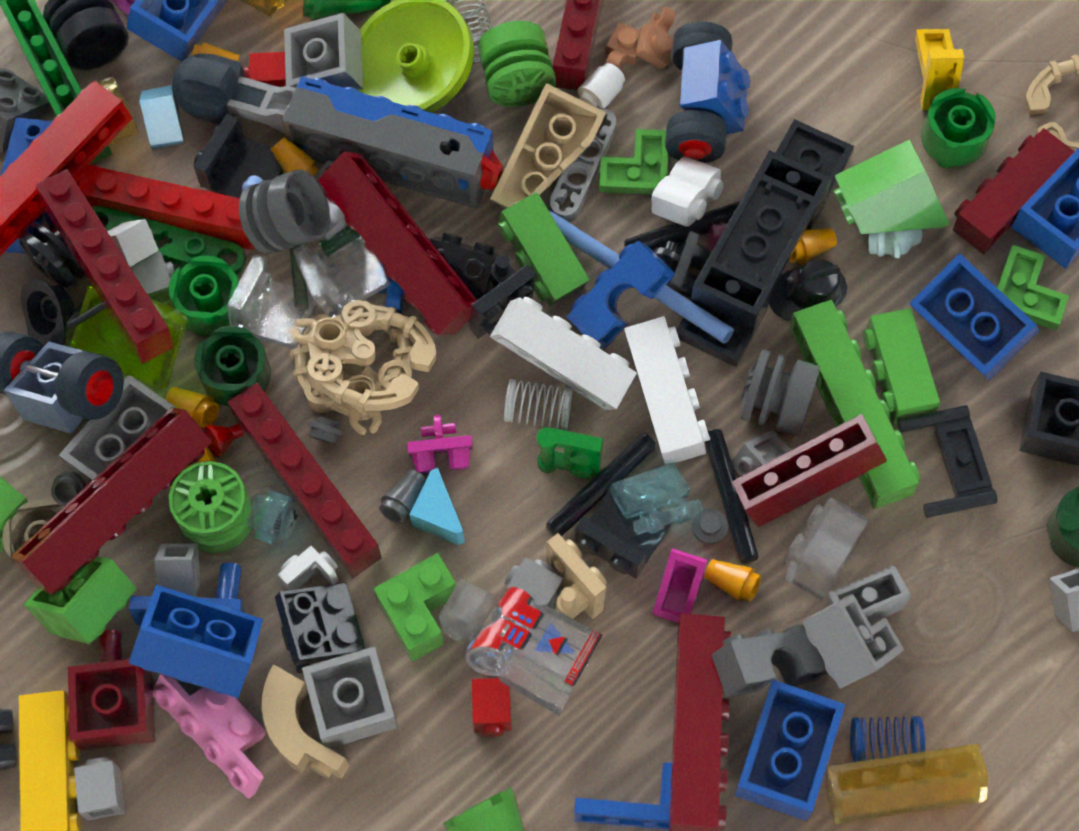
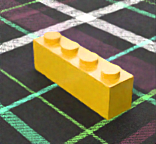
M61 690L19 695L21 831H82L81 816L79 813H76L75 807L77 792L74 761L79 760L80 750L70 741L68 694Z

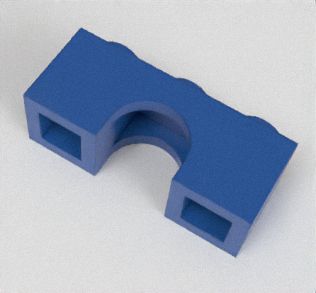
M638 240L635 244H630L622 250L618 257L620 260L611 269L603 271L597 277L595 287L587 295L580 296L573 303L572 311L567 315V318L582 334L597 340L601 344L600 348L606 349L624 328L628 326L617 310L619 296L627 289L636 288L642 295L653 299L676 275L647 245Z

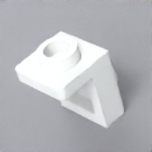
M312 546L306 549L300 556L294 555L283 564L281 572L278 574L286 590L300 589L319 572L332 585L339 581L335 569L338 568L335 561L325 551L319 554Z

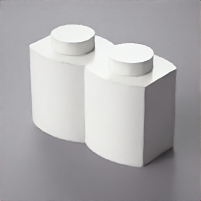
M688 157L681 158L673 167L669 176L662 179L652 193V214L686 227L692 225L696 219L700 220L705 213L706 206L712 200H717L723 190L721 169Z

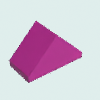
M672 548L652 614L679 623L680 613L691 614L704 577L707 560Z

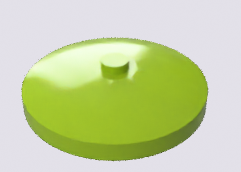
M444 0L393 1L375 12L360 29L363 67V89L358 90L360 93L374 97L384 96L392 102L406 106L415 105L424 111L433 113L454 98L469 76L474 59L472 32L461 14Z

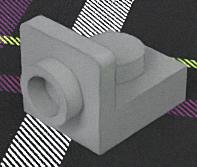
M772 429L744 443L731 463L734 470L741 477L791 450Z

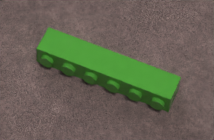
M829 300L794 312L790 330L805 362L821 366L816 386L835 427L863 414L888 460L859 476L873 509H877L913 496L919 484L920 475L913 461L909 462L904 452L905 443L901 433L898 430L894 431L889 421L890 411L886 402L878 398L872 372L869 369L865 370L860 360L861 350L855 339L851 340L846 330L847 321L844 313L841 310H837L833 301Z

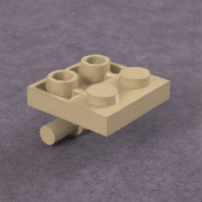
M557 533L546 543V563L555 570V574L564 578V589L557 598L556 612L563 624L572 623L574 618L583 610L593 620L604 610L607 588L605 586L607 584L606 580L594 566L589 568L581 559L582 553L570 539L565 541Z

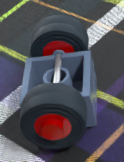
M4 332L0 334V393L8 396L23 420L72 434L85 418L93 420L104 418L119 403L124 385L123 374L120 366L110 357L48 342L43 346L36 338L17 332Z

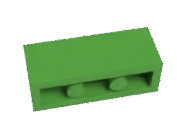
M538 192L501 212L498 217V230L506 242L511 241L516 249L515 258L521 269L528 265L536 274L534 291L541 301L546 300L548 305L552 306L586 286L590 281L589 277Z
M912 309L870 316L867 328L863 330V341L865 348L872 351L874 361H872L873 375L876 381H881L884 391L881 394V399L886 402L893 424L897 423V419L937 411L940 400Z

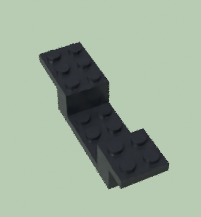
M793 120L777 151L769 150L693 285L691 302L732 327L734 332L731 338L724 344L683 317L676 330L680 341L735 367L738 366L767 312L772 290L806 229L811 230L837 183L835 175L843 172L853 154L854 145L800 121Z

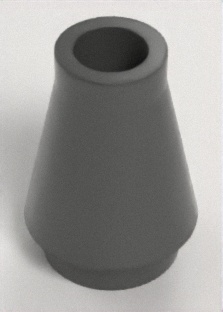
M408 470L405 476L381 498L380 512L387 519L397 524H403L406 519H410V512L425 484V477L415 470Z

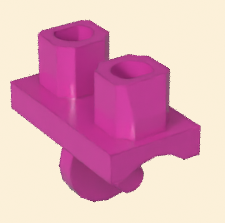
M441 414L433 415L434 425L421 427L422 437L436 436V439L407 442L408 453L410 456H413L416 471L421 474L430 473L431 470L436 468L434 456L436 453L448 452L450 470L469 468L470 450L473 449L472 436L443 438V435L455 434L457 430L456 423L442 424Z

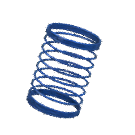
M896 716L894 718V742L897 753L895 762L891 758L892 734L890 718L886 717L885 724L886 743L889 754L887 762L884 761L882 755L883 725L881 717H878L877 721L880 751L878 762L874 756L875 728L873 718L870 717L869 737L872 752L870 762H868L866 757L867 736L865 718L862 717L861 722L858 717L852 718L850 744L854 764L862 765L864 760L871 764L873 759L876 764H879L881 758L885 764L888 763L889 759L894 764L898 759L902 764L906 759L909 763H912L914 759L916 763H923L926 744L924 724L920 716H911L910 719L912 761H909L907 756L908 725L906 717L903 716L902 739L905 752L903 762L899 757L900 728ZM904 719L906 724V747L904 741ZM871 720L873 728V746L871 738ZM879 720L881 724V745L879 736ZM896 720L898 727V749L896 743ZM863 722H864L865 744H864V740H863ZM887 722H889L890 747L888 744ZM917 723L920 737V753H918L917 746Z

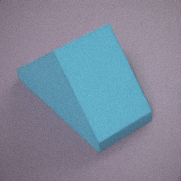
M172 85L143 90L139 101L151 149L184 144L178 103L174 100Z
M438 468L430 471L410 512L412 527L456 545L465 543L463 529Z

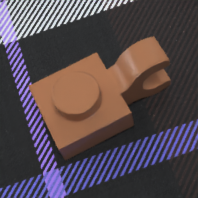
M666 6L663 7L661 15L656 12L653 13L650 23L641 28L635 54L660 70L669 65L674 39L667 32L675 20L676 13Z
M619 22L606 45L605 54L609 56L605 64L611 63L620 70H622L626 62L635 65L639 59L635 54L641 31Z

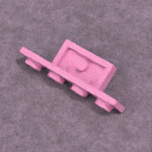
M160 674L153 689V696L157 704L163 710H167L178 722L183 733L191 737L200 746L207 759L215 763L223 771L235 789L240 790L248 799L254 796L263 779V774L243 752L261 741L266 730L235 697L220 694L205 687L189 695L173 677Z

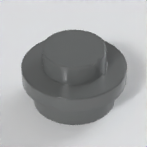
M319 417L317 422L310 421L308 425L311 428L309 437L336 445L338 437L342 438L344 432L337 429L338 422Z
M65 471L54 479L51 493L58 504L66 506L86 487V483L78 474Z
M707 508L699 511L694 516L692 532L700 542L715 544L726 536L728 522L720 511Z

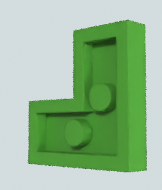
M636 129L634 158L601 157L599 192L652 195L660 181L667 177L668 152L665 147L666 130Z
M1012 245L997 288L1034 323L1057 331L1069 295L1036 284L1045 255Z

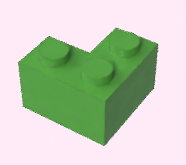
M436 553L373 588L380 608L412 662L444 645L442 632L430 612L458 597L456 582L440 555Z
M97 556L91 563L81 566L65 588L57 592L54 591L52 594L37 589L24 606L50 634L90 644L104 632L105 625L111 618L126 607L129 598L137 588L111 558Z

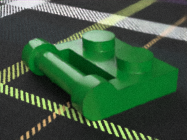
M545 427L538 431L537 445L541 453L537 457V465L542 472L552 473L556 469L569 471L571 475L582 479H588L591 476L595 477L600 473L603 438L551 427ZM555 448H564V453L555 451Z

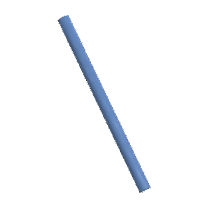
M549 210L567 242L609 269L620 260L618 258L619 254ZM667 285L654 297L724 344L731 338L734 332L732 327Z

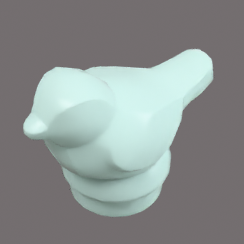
M922 229L869 233V254H878L880 257L887 254L892 258H900L912 246L921 242Z

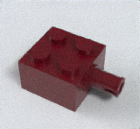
M104 630L98 637L100 663L68 666L70 741L80 751L155 742L152 671L129 664L130 659L122 660V632L120 630Z

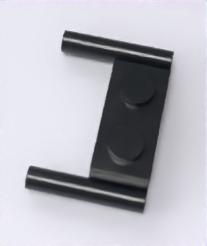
M967 405L897 419L900 433L936 427L935 435L955 498L923 504L926 518L987 506L998 502Z

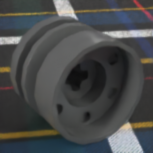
M293 170L276 176L273 180H265L259 184L248 186L242 192L239 201V217L249 241L259 251L265 254H274L293 248L295 245L321 239L329 228L330 208L328 200L324 195V190L314 176L304 170Z
M762 349L760 356L751 366L741 398V419L750 422L756 407L762 409L758 425L764 426L770 413L773 412L778 414L776 424L778 431L799 437L821 366L798 360L789 374L784 372V355L779 354L775 368L772 369L767 367L771 351Z

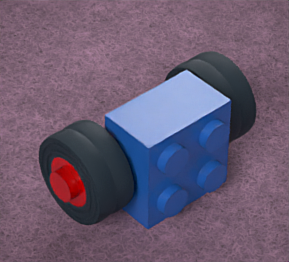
M691 22L681 26L674 35L672 59L675 66L682 71L680 106L684 111L676 113L668 120L665 147L668 154L677 160L688 157L702 163L715 161L724 154L726 135L742 132L745 129V117L749 114L746 96L747 89L750 87V76L748 71L739 64L735 54L732 52L733 41L730 32L716 23Z

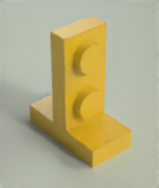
M949 29L916 30L915 43L923 77L920 98L921 110H929L933 100L941 92L952 88H959L964 53L963 49L953 48Z

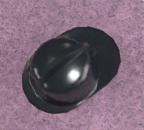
M820 258L809 259L799 267L781 274L771 292L769 306L777 316L790 321L794 312L832 300L836 307L846 297L847 283L845 277L840 272L838 264L833 265L831 262Z
M40 279L29 280L21 290V305L26 319L28 336L36 338L43 346L48 342L65 346L66 332L69 329L67 323L75 312L71 296L62 285L49 286L48 283Z

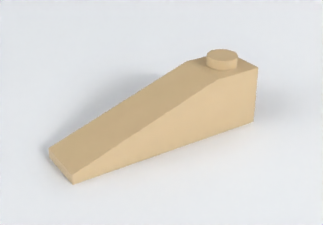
M546 83L490 201L507 209L535 192L541 195L593 142L606 112Z

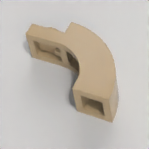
M273 664L266 678L262 693V716L272 743L282 758L299 773L302 774L308 762L311 761L310 768L323 777L329 779L331 774L342 779L349 767L346 758L313 740L301 728V707L309 694L306 683Z

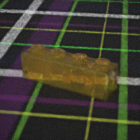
M971 744L826 767V795L834 824L982 802L986 800L989 775L979 744Z

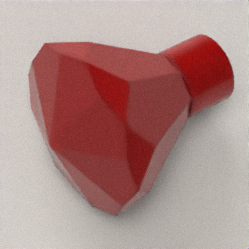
M238 423L230 427L205 425L203 429L204 433L212 441L207 447L218 458L225 453L233 440L244 436L243 429Z

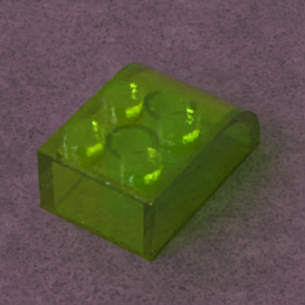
M92 285L87 287L80 315L102 303L101 298ZM151 299L169 328L174 348L144 364H141L107 308L76 326L70 347L108 356L120 366L122 373L163 390L169 385L188 318L177 309Z

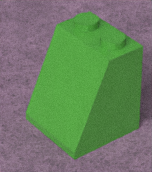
M910 139L835 175L840 188L834 190L841 205V209L848 224L856 223L861 234L941 228L950 225Z

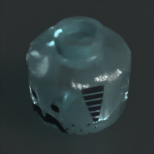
M268 489L267 494H258L247 518L248 527L256 531L254 538L272 545L275 544L276 539H289L299 515V508L293 504L295 499Z

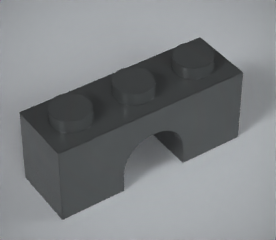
M802 624L789 627L782 633L775 634L774 629L759 632L751 638H745L744 634L731 636L723 641L724 646L711 655L726 698L757 692L775 680L776 675L772 664L781 672L785 684L791 686L815 682L827 674L825 661L817 647L809 641L806 629H804Z

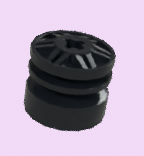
M48 0L44 6L43 17L68 65L74 69L91 70L107 65L119 57L128 45L129 35L119 14L116 13L111 0Z
M45 212L44 218L51 229L49 230L38 223H33L30 227L33 235L24 232L18 238V242L32 264L43 275L58 285H62L64 289L71 290L77 283L74 276L82 279L86 274L51 218Z

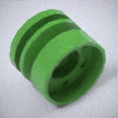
M530 21L506 22L491 28L480 38L478 42L479 57L482 69L485 71V82L489 98L495 104L503 107L530 105L538 101L546 83L553 87L556 86V77L552 69V61L549 58L545 33L539 25Z
M213 461L195 463L183 470L173 481L168 496L169 507L188 543H197L198 550L219 553L229 551L240 545L248 536L254 522L253 505L243 482L233 469L225 464ZM212 498L210 505H206V499Z

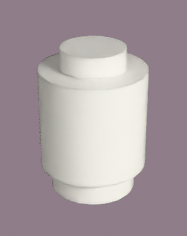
M611 63L599 66L578 88L579 99L598 109H605L623 89L622 84L625 82L623 73Z

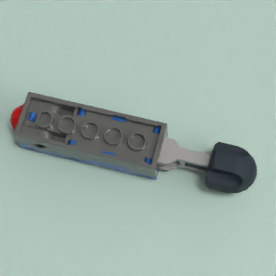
M195 54L184 59L174 71L172 82L174 100L189 115L211 123L221 124L226 114L270 125L279 132L285 133L289 141L321 164H325L329 160L334 162L343 152L359 153L363 155L383 182L475 209L479 206L484 190H495L503 174V165L494 153L493 132L478 123H465L455 120L447 114L437 115L424 111L415 105L406 106L392 102L384 96L374 97L360 93L352 87L343 88L332 85L321 78L311 79L301 76L296 88L291 86L276 87L245 78L244 70L239 61L214 54Z

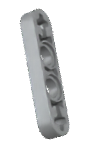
M599 108L606 112L603 121L607 123V126L602 127L599 138L595 136L593 142L589 145L595 147L599 153L593 158H586L581 154L561 174L550 198V210L569 223L576 220L601 167V157L606 156L614 138L616 117L608 109ZM573 173H581L587 180L581 185H573L568 181V177ZM568 193L571 195L570 207H567L565 211L559 210V205L563 206Z

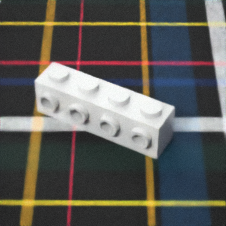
M524 297L523 299L511 300L490 337L570 388L572 387L574 391L602 409H617L637 372L628 367L630 363L620 355L615 353L609 355L599 349L601 344L594 338L584 334L581 337L571 331L572 325L558 316L551 318L541 311L543 307L533 299Z
M665 316L624 328L665 466L706 454L704 442L710 440L704 419L697 421L694 410L699 409L700 406L695 389L687 390L684 379L689 378L690 374L685 357L677 358L675 348L681 345L675 326L668 328Z

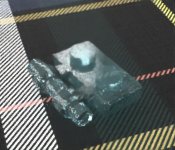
M674 462L612 483L609 491L626 519L640 516L641 519L633 522L634 530L638 535L648 531L651 534L662 531L665 525L676 521L679 524L690 521L693 515L703 511L699 499L689 502L683 500L688 498L691 489ZM666 505L669 508L661 512L655 510Z

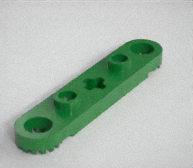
M104 206L92 207L98 218L101 217L108 220V224L105 227L107 231L123 222L146 219L157 247L158 243L156 240H162L164 236L169 238L171 244H164L163 248L158 247L165 262L172 261L173 264L184 267L190 263V259L197 256L206 255L221 258V255L223 256L224 253H233L237 257V261L230 267L238 276V273H242L243 268H245L244 252L239 245L233 242Z

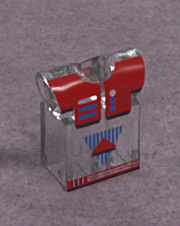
M511 587L505 591L494 608L491 624L482 629L466 653L465 660L474 671L484 675L499 676L502 683L559 716L603 635L544 604L538 606L526 591L521 588Z

